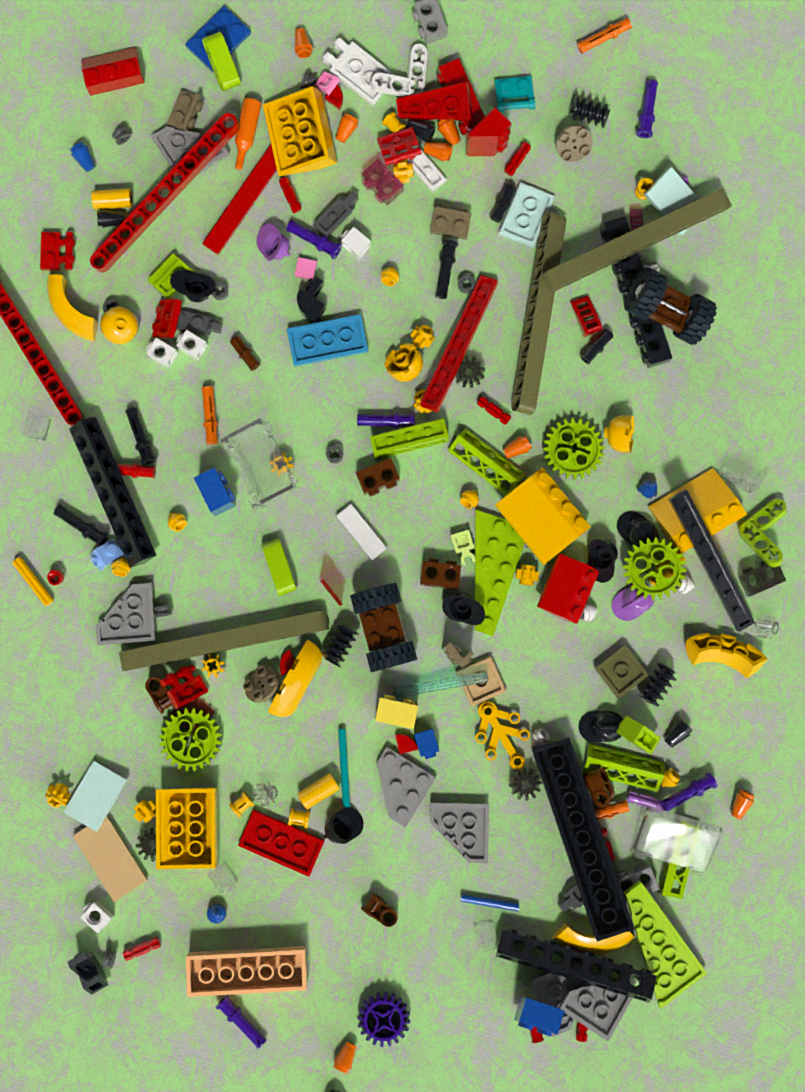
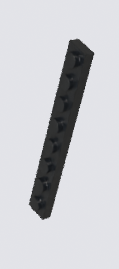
M684 489L668 500L736 631L740 632L754 624L755 621L689 492Z

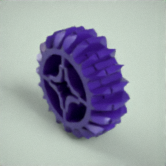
M387 991L384 992V997H380V993L377 992V999L370 995L369 1000L371 1003L364 1000L363 1005L366 1008L360 1007L359 1011L362 1014L357 1015V1019L361 1020L358 1023V1028H364L361 1030V1035L368 1033L366 1041L373 1038L372 1044L376 1045L378 1040L380 1041V1047L384 1046V1041H387L388 1046H391L392 1039L395 1043H398L399 1039L397 1036L404 1038L405 1034L402 1030L408 1031L409 1027L405 1024L410 1023V1019L405 1018L410 1015V1011H403L406 1009L407 1004L399 1005L402 998L399 997L395 1001L394 993L388 998ZM380 1004L391 1005L385 1010H380L378 1007L375 1008V1006ZM395 1010H397L400 1015V1023L398 1027L394 1024V1021L391 1019L392 1015L394 1014L393 1012ZM369 1012L373 1013L377 1020L373 1028L369 1026L367 1020ZM388 1015L387 1021H389V1022L383 1021V1022H381V1023L379 1024V1022H380V1017H379V1016H381V1017L384 1018L385 1016ZM384 1028L393 1031L388 1034L377 1033Z

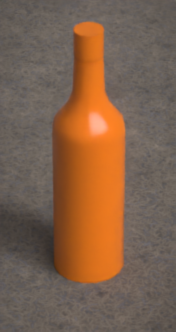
M244 98L238 122L239 130L235 136V144L238 149L235 169L242 170L246 152L253 146L261 102L252 98Z

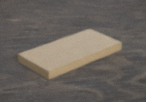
M108 815L98 832L85 827L73 835V838L113 902L148 880Z

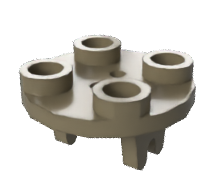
M570 125L564 128L556 139L555 148L558 155L566 162L578 161L589 156L592 147V136L581 125Z
M259 666L243 684L247 698L254 703L266 702L273 696L277 688L281 686L279 684V675L271 667Z

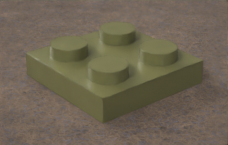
M626 645L620 647L594 668L617 699H620L649 676Z

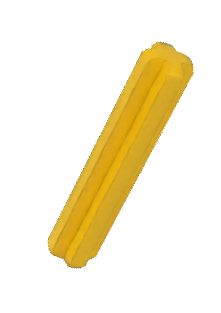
M21 557L16 558L12 564L45 606L50 605L54 599Z

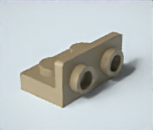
M181 90L167 121V126L181 131L193 129L196 124L195 117L198 112H201L203 107L201 95L198 93L192 95Z
M444 205L434 207L430 234L467 240L472 213L466 209L453 210Z
M449 643L442 649L455 668L459 665L461 668L472 661L471 656L474 655L471 651L462 658L461 654L463 652L457 644L453 645L452 643Z

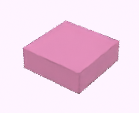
M324 71L314 84V87L330 95L340 80L337 76Z
M298 257L295 277L313 281L317 261Z

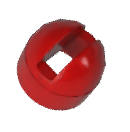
M52 570L48 573L47 580L51 585H59L64 580V573L61 570Z

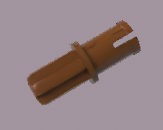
M239 336L231 339L230 343L239 354V359H243L251 372L256 370L261 364L251 353V348L248 349Z

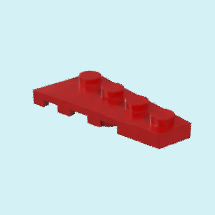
M467 82L396 99L397 112L400 119L473 121L469 84Z

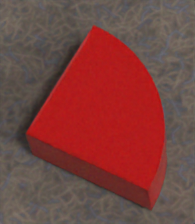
M336 85L330 95H326L324 98L328 103L340 110L343 105V94L341 88Z
M290 650L285 652L280 660L279 669L281 676L288 673L295 662V658Z
M402 734L395 735L399 754L418 750L416 743L410 737Z

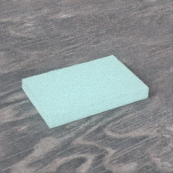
M668 167L644 194L662 216L699 199L672 167ZM686 230L679 232L678 234L683 235Z
M520 182L499 235L534 248L540 233L542 217L545 212L550 210L555 196Z
M93 761L63 812L98 832L128 780L98 762Z

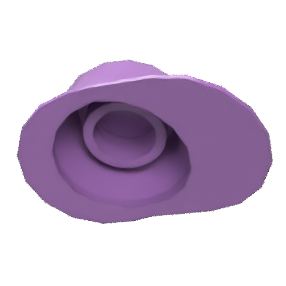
M272 223L263 225L257 235V247L265 259L272 261L273 259L281 260L285 256L289 257L288 238L281 234Z
M633 584L619 592L612 601L614 615L623 621H631L639 617L654 604L651 595L644 599V593L637 596V588L631 591L630 589Z

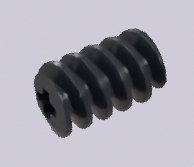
M576 95L570 115L573 113L574 120L580 115L581 122L587 117L588 124L594 120L595 126L602 122V128H605L610 110H608V104L606 103L601 108V102L598 101L594 106L592 99L587 104L586 97L579 101V95Z
M337 624L336 627L340 632L333 631L332 634L336 639L329 638L332 646L326 645L325 648L328 652H322L321 654L325 660L341 668L338 661H345L341 655L349 654L345 648L353 647L349 641L355 642L356 639L353 634L359 635V633L344 625Z
M660 662L657 664L660 670H653L656 676H649L651 682L644 683L647 689L641 688L640 691L643 695H639L645 701L657 707L660 705L656 700H664L661 693L668 694L665 687L672 688L669 681L677 680L674 676L675 672Z

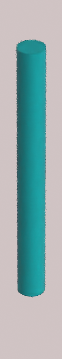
M338 729L343 808L350 807L346 729Z

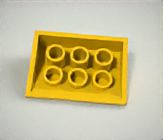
M311 86L263 104L278 176L319 170L337 164L322 92Z
M543 467L495 505L543 565L591 528L589 523Z
M714 468L648 506L668 541L672 542L673 549L679 548L677 551L679 554L684 553L693 546L668 500L684 489L689 492L711 536L747 515L738 498Z
M218 787L156 789V869L216 868L218 866Z

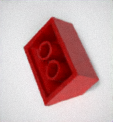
M136 47L81 60L85 86L90 96L145 83Z
M494 108L468 134L466 155L468 157L495 156L498 152L500 154L504 152L508 147L507 143L510 139L512 123L499 110Z
M559 553L537 607L562 620L578 624L599 571L585 563Z

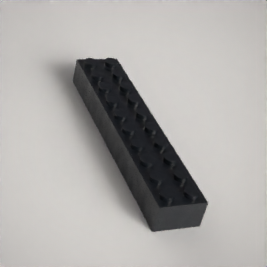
M568 737L532 749L595 941L598 942L635 930L570 738Z

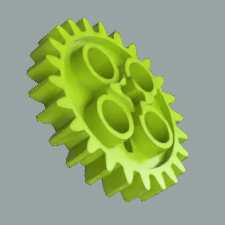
M574 418L571 419L570 423L564 419L563 425L559 422L556 423L557 429L551 427L550 430L553 434H546L549 440H544L543 444L548 447L543 448L542 451L548 452V454L544 456V459L550 460L547 466L553 465L552 472L558 470L559 477L564 473L565 479H568L570 475H572L573 480H576L577 475L583 479L584 473L590 476V469L596 471L597 467L595 464L600 465L602 463L598 458L604 457V454L600 453V451L605 449L604 446H600L604 439L597 438L600 432L594 433L595 426L589 428V421L583 425L581 418L578 423H575ZM562 434H569L571 436V441H563ZM587 438L590 445L583 446L580 439ZM557 444H561L562 446H565V447H568V448H564V447H561V448H560V447L557 446ZM572 445H575V449H577L575 453H572V449H570ZM582 451H590V454H586ZM565 452L567 459L560 460L557 453ZM577 456H582L585 458L584 465H580L577 463Z
M655 537L652 543L647 538V544L640 540V547L638 548L633 545L634 552H627L630 558H624L628 565H624L623 569L628 570V572L624 573L623 576L630 578L626 581V584L632 583L633 585L630 590L633 591L637 588V596L644 593V599L651 595V599L654 601L655 595H658L659 599L662 600V594L669 598V591L671 590L676 593L675 585L681 587L682 584L679 580H685V577L681 575V573L687 571V569L681 568V566L686 564V561H680L683 553L677 555L676 553L679 548L672 549V542L665 545L664 538L661 543H658L657 537ZM655 552H662L664 558L660 561L655 560L653 557ZM639 560H643L647 563V566L641 570L636 567V563ZM668 560L670 561L669 564L659 567L658 573L651 571L645 576L639 577L640 574L651 570V565L657 567ZM664 569H671L673 576L670 578L664 577L662 574ZM646 578H654L656 584L648 587L645 584Z
M185 708L184 714L178 710V717L171 714L172 721L165 720L168 727H161L165 734L159 735L160 738L164 739V742L159 743V745L165 746L161 753H168L165 760L172 758L171 765L178 763V769L185 765L186 771H189L190 766L196 771L197 765L203 769L205 768L204 762L209 765L211 764L210 757L217 758L214 751H221L216 746L223 743L218 740L222 733H217L216 731L220 726L214 727L213 725L216 719L209 720L210 713L203 716L204 710H200L197 714L196 708H193L191 713L188 708ZM184 721L190 724L188 732H184L181 729V724ZM198 723V727L193 735L195 742L190 743L187 755L184 756L183 753L189 743V740L186 738L192 735L194 725ZM202 728L208 731L206 739L199 737V731ZM177 739L183 743V748L180 751L174 748V742ZM193 747L200 748L201 755L199 757L192 755Z

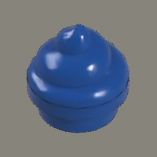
M645 480L637 488V491L648 499L656 497L657 482Z
M212 904L207 910V918L212 923H221L226 918V909L222 904Z

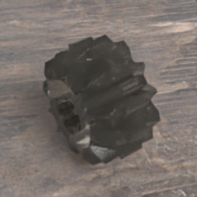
M465 356V362L462 360L455 377H459L456 380L457 384L463 381V388L466 387L467 383H469L470 388H473V382L479 386V379H484L485 377L481 374L485 372V368L480 367L482 361L475 363L476 357L474 356L472 361H469V357ZM466 369H468V371H469L470 369L473 370L472 376H470V374H469V375H466V374H465V373H466Z
M522 767V774L515 770L517 778L510 776V779L514 780L515 783H509V787H516L511 793L514 795L519 792L517 795L519 800L523 794L526 801L529 800L528 794L536 798L533 791H541L536 785H541L542 781H535L540 775L537 773L532 776L534 771L532 768H530L527 774L526 768ZM529 779L528 783L530 786L522 789L521 781Z
M152 827L150 828V834L147 830H144V837L138 836L137 839L142 843L136 844V847H142L138 854L145 853L144 860L151 856V861L154 862L156 860V847L154 849H151L152 846L149 847V843L154 840V843L156 842L155 829Z

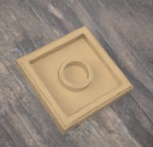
M491 656L455 671L471 707L506 692Z

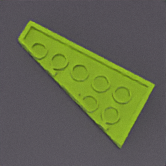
M476 509L475 600L484 608L485 620L481 624L475 625V631L493 637L525 542L507 520Z
M639 880L624 891V895L647 970L652 971V974L657 976L654 994L658 1007L662 1009L704 977L707 972Z

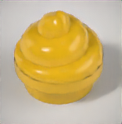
M388 267L381 272V282L386 286H394L398 283L399 273L396 268Z
M466 490L461 494L460 503L465 508L472 509L478 505L479 497L477 490Z
M175 512L169 514L168 527L171 530L179 532L186 527V517L182 513Z
M125 556L116 559L111 565L112 573L116 576L125 577L131 570Z
M673 768L665 769L661 786L676 787L679 784L678 781L681 780L680 775Z

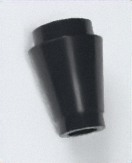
M410 119L406 126V129L413 127L415 135L423 141H431L435 133V127L432 126V123Z
M105 209L97 211V223L102 228L120 225L124 221V213Z
M681 720L679 723H675L664 741L673 748L691 736L690 733L693 730Z

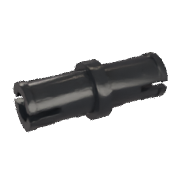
M505 184L502 194L496 200L497 204L490 216L491 220L501 223L506 210L511 205L510 201L516 191V187Z
M604 329L596 340L591 341L590 347L580 356L582 361L590 364L598 353L603 352L605 345L614 335L608 329Z

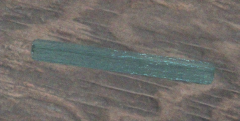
M480 672L393 688L394 697L399 698L484 683L488 681L487 672Z

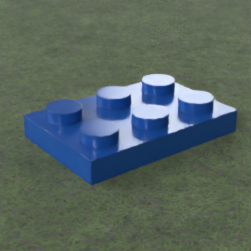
M225 6L185 44L186 48L211 72H213V69L205 51L202 38L221 32L231 54L251 35V31Z

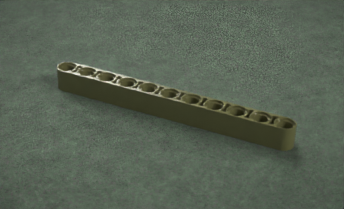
M724 189L717 190L546 271L542 276L550 292H555L729 209L732 204Z
M551 211L545 212L541 221L511 403L513 411L530 416L535 412L555 295V292H550L542 275L546 271L560 265L566 228V217Z
M322 610L119 652L122 671H129L328 630L329 627L326 612Z

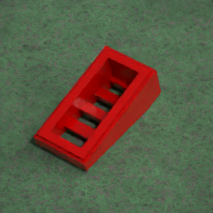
M589 296L570 302L583 337L602 331V324ZM586 302L587 306L578 309L577 305ZM587 309H589L590 311L583 315L580 314V312L585 311ZM589 316L592 317V319H590V320H587V321H584V320H583V318H586V317H589ZM594 322L595 324L594 326H591L589 328L586 327V325Z

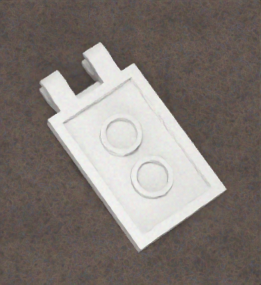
M338 38L334 43V48L341 52L340 55L335 58L332 54L326 52L323 56V63L331 67L329 70L331 74L337 76L343 84L374 107L384 93L375 92L371 89V78L376 73L394 74L353 41L348 45L341 38ZM380 79L375 81L378 82V86H381Z

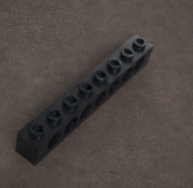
M626 216L604 222L600 230L602 240H606V243L613 240L614 237H620L630 232ZM638 252L627 257V261L620 260L612 265V271L619 280V292L623 293L624 298L629 292V287L632 286V281L636 280L638 273L641 274L643 270ZM625 272H631L634 278L628 279L625 276ZM630 313L631 318H629L631 328H635L637 334L635 340L637 346H641L643 364H646L647 368H652L670 362L673 357L662 324L649 317L643 320ZM642 325L650 326L651 332H645ZM648 343H655L657 349L651 350L648 346Z
M97 418L82 419L73 425L69 431L129 568L145 564L157 556Z
M513 929L502 930L495 956L647 1003L652 1000L657 978L650 970H636L630 964H616L610 958H596L593 953L586 951L583 953L576 952L573 947L564 946L563 948L556 946V943L553 941L545 940L543 942L537 940L536 936L530 934L523 936ZM515 943H521L524 949L522 951H517L514 949L513 945ZM538 948L543 952V955L536 957L532 950ZM552 955H560L562 961L559 963L554 962ZM578 960L581 963V967L574 968L571 965V961ZM597 966L600 969V973L593 974L590 967ZM610 972H617L620 977L619 980H613L610 977ZM635 977L638 980L639 985H631L629 982V978Z

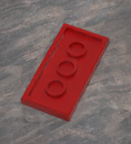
M254 809L238 846L310 877L325 840Z

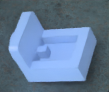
M112 539L94 549L90 557L93 565L102 571L107 565L124 554L115 540Z

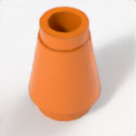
M298 28L295 30V53L299 58H307L311 56L313 47L305 29Z
M345 113L344 117H341L335 139L345 144L346 140L358 127L357 123L359 120Z
M441 120L437 123L438 131L451 146L461 141L454 120Z
M425 143L424 153L442 162L449 161L451 158L453 147L449 146L448 143Z
M526 435L517 437L503 448L507 459L528 453V450L532 449Z
M740 789V792L736 794L731 815L742 820V817L755 802V795Z
M346 1041L333 1061L335 1062L333 1068L347 1074L352 1068L357 1046Z

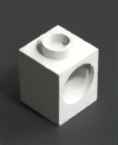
M355 227L351 230H346L341 237L342 247L358 260L371 247V241Z
M188 330L185 333H181L176 341L177 348L196 361L200 359L208 346L206 341ZM195 341V346L193 348H186L187 342Z
M158 338L154 342L151 341L146 349V354L150 359L169 369L178 355L175 348ZM159 349H165L163 356H156V352Z
M97 900L93 904L89 902L82 910L84 914L81 916V919L95 932L99 933L115 915ZM92 911L100 913V920H95L92 917Z

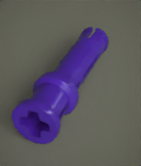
M655 80L646 81L643 109L638 117L640 123L639 129L636 131V135L640 138H651L653 136L652 125L655 122L653 112L658 82Z
M291 220L287 225L286 231L311 243L319 252L327 253L333 260L339 255L342 244H336L329 240L327 236H320L294 220Z
M397 412L393 415L357 414V426H389L395 430L415 426V413H411V415H401Z
M707 772L704 777L697 781L692 780L686 788L661 800L660 805L665 812H668L695 796H702L704 792L711 788H717V782L713 775Z
M226 995L216 1005L215 1008L217 1010L220 1009L226 1015L227 1021L234 1022L257 1049L266 1042L267 1039L245 1018L241 1008L236 1007L230 1000L229 995Z

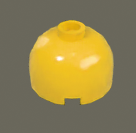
M112 307L101 318V332L108 341L114 344L128 343L138 333L139 324L137 317L128 308Z
M406 343L400 345V349L396 352L393 349L384 363L390 376L401 382H409L415 379L423 369L421 353L413 344Z
M619 415L610 421L609 427H605L604 438L608 439V444L613 450L621 453L632 452L634 442L632 437L635 429L634 416Z

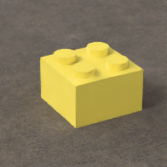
M384 695V698L379 699L375 721L414 729L418 705H414V700L403 698V702L395 701L396 697Z

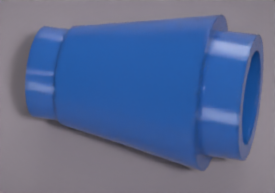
M83 142L74 145L70 149L72 152L71 156L86 172L96 167L88 146L84 145Z

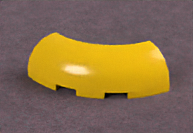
M48 275V298L58 320L75 335L95 341L98 322L92 317L79 313L72 307L67 293L68 281L63 275Z
M709 633L695 635L688 638L685 645L687 656L692 665L702 662L722 663L736 669L746 679L756 673L768 659L750 643L746 645L736 640L737 637L721 634L720 636L709 635Z
M307 640L296 657L268 713L278 717H286L296 711L323 659L321 651L311 641Z
M565 923L552 938L563 947L570 946L575 948L576 952L583 953L586 951L598 955L609 953L625 946L635 936L629 931L596 942L594 935L578 932Z

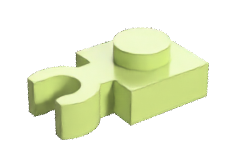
M469 530L450 535L455 553L462 554L461 564L463 566L466 565L465 557H470L472 563H474L475 556L469 551L474 549Z

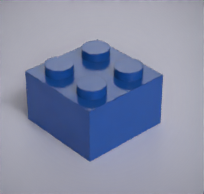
M214 467L194 477L210 512L214 516L235 507L234 501H236L232 490L226 488L225 484L228 482L221 470L217 471Z
M520 996L514 1020L518 1021V1026L529 1030L536 1027L538 1033L551 1037L552 1033L558 1035L565 1010Z

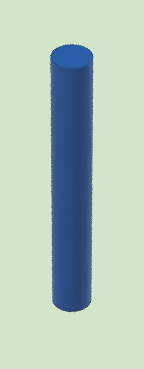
M461 894L460 902L519 911L518 903Z

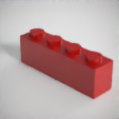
M458 58L439 66L436 78L439 85H443V87L463 82L469 84L473 121H459L460 124L458 125L461 135H465L468 140V134L485 116Z

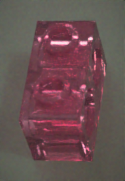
M379 159L361 173L364 187L367 190L371 189L375 193V198L380 203L384 202L387 206L404 191V185ZM373 174H377L380 176V178L377 180H372L370 176ZM389 187L393 191L391 193H385L383 192V189Z

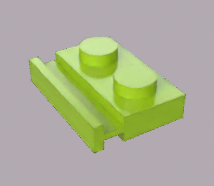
M173 253L151 275L148 282L166 299H170L176 293V290L170 284L171 275L178 270H189L192 272L193 270Z

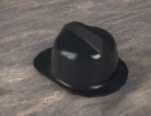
M178 270L170 277L172 288L186 295L190 301L195 303L207 300L216 289V283L210 276L189 270Z
M625 512L617 521L618 533L632 547L635 545L639 548L640 540L647 544V538L650 539L651 543L654 542L655 537L659 538L656 527L638 512Z
M594 539L588 545V565L599 571L596 581L600 583L610 581L614 576L615 561L618 558L617 548L611 542V539L604 541Z
M459 592L455 595L447 596L443 600V612L451 620L470 625H479L485 620L484 608L468 593Z
M613 711L589 712L582 716L579 721V732L589 742L616 741L621 737L616 731L623 718Z
M352 807L339 810L325 823V835L323 837L339 844H346L353 840L363 830L361 814Z

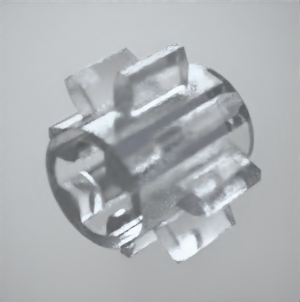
M762 615V619L758 618L755 621L754 629L756 633H759L758 637L771 639V635L777 634L779 624L777 621H774L775 617Z
M270 781L256 784L257 788L253 793L256 802H261V806L274 804V799L278 795L276 787L270 785Z

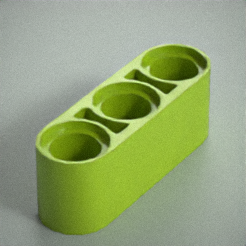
M217 32L202 38L220 89L226 91L239 86L240 79L222 33Z
M277 538L262 543L261 547L278 596L296 591L297 587L280 539Z

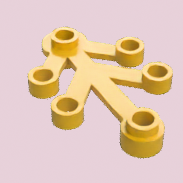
M483 702L478 708V714L482 720L479 731L475 735L476 742L480 744L486 742L487 736L485 733L490 722L493 732L488 750L485 752L486 759L490 761L496 759V748L500 739L510 756V766L514 769H521L525 765V759L522 755L516 753L507 735L519 737L520 740L527 741L530 738V732L526 729L519 730L500 725L497 718L506 719L512 724H517L520 721V715L516 712L508 713L497 710L496 705L492 702ZM487 707L491 709V714L489 715L484 713ZM513 714L517 715L518 720L516 722L511 721V716ZM523 731H526L528 734L525 739L521 738ZM479 734L484 735L485 739L483 741H478L477 737ZM489 751L494 752L493 758H488L487 753ZM516 758L521 760L520 765L514 764Z

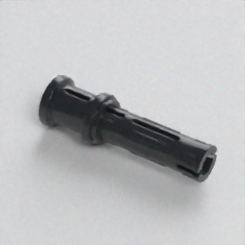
M442 240L443 250L442 256H439L441 266L436 298L447 299L452 265L456 262L454 256L456 247L459 244L458 242Z
M137 407L125 410L137 443L135 449L140 454L141 465L156 462L158 459L153 454L152 442L147 440Z
M61 504L55 508L53 512L55 516L81 532L85 539L88 538L96 543L97 547L103 545L108 539L109 534L107 532L103 533L96 528L95 524L85 522Z

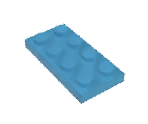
M361 314L287 329L294 367L368 352Z

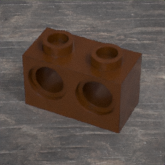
M391 458L356 472L364 496L368 494L369 497L380 493V489L385 487L387 490L397 486V482H400ZM386 470L391 471L393 474L389 480L382 477V473ZM373 478L375 484L372 487H367L364 484L365 479Z
M427 558V562L423 561L420 585L458 590L461 565H457L456 561H446V564L438 563V559ZM430 567L437 571V575L433 578L426 575V570ZM447 570L455 572L456 577L453 580H448L445 577Z

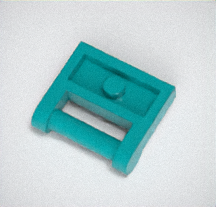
M532 76L494 80L497 110L501 113L504 110L535 109ZM528 97V100L503 103L505 99Z

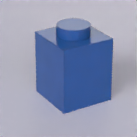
M433 728L415 733L414 736L420 756H425V759L435 757L436 752H439Z

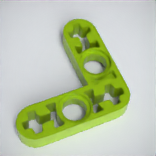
M782 499L770 501L739 528L740 537L770 567H778L782 564L783 553L763 532L786 514V503ZM774 506H781V510L779 511L777 509L774 511ZM761 516H766L769 519L765 524H761L757 520ZM745 529H752V535L754 536L753 540L752 536L749 533L745 534ZM762 540L767 543L764 548L756 547L758 541ZM769 549L773 556L778 555V560H771V556L768 553Z

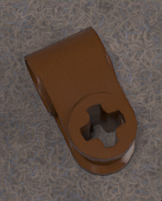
M154 676L146 681L145 688L158 711L163 714L165 709L173 705L166 693L170 689L168 686L163 687L160 684L157 691L153 690L150 686L151 681L157 680L160 683L162 679L159 676Z
M599 767L583 773L585 785L594 803L598 807L608 806L615 796V791L605 769Z
M371 892V897L365 906H361V910L386 927L394 926L398 920L397 910L386 903L380 896ZM391 912L394 914L395 919L388 922L384 919V914Z

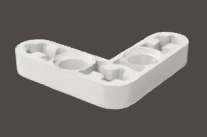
M415 44L410 50L407 78L386 73H376L370 80L371 89L375 92L400 97L424 92L428 55L426 47L422 44ZM419 50V53L422 55L419 57L418 62H415L417 60V53L415 52ZM413 67H417L421 70L420 76H416L413 74ZM377 79H380L381 86H378V82H375ZM395 81L399 82L402 89L395 90L392 83ZM415 81H418L416 83V89L418 90L417 93H414V89H411L414 86Z

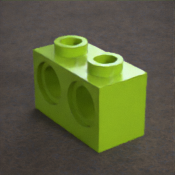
M628 716L619 724V728L616 731L627 741L650 755L661 739L647 727Z

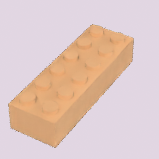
M306 946L188 952L186 955L187 997L307 990Z

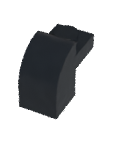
M317 277L314 282L312 280L306 287L307 292L299 289L297 294V304L300 313L312 323H318L326 311L325 304L316 299L324 286L323 281Z
M92 952L77 954L67 962L69 968L79 976L83 989L91 995L109 985L100 963Z

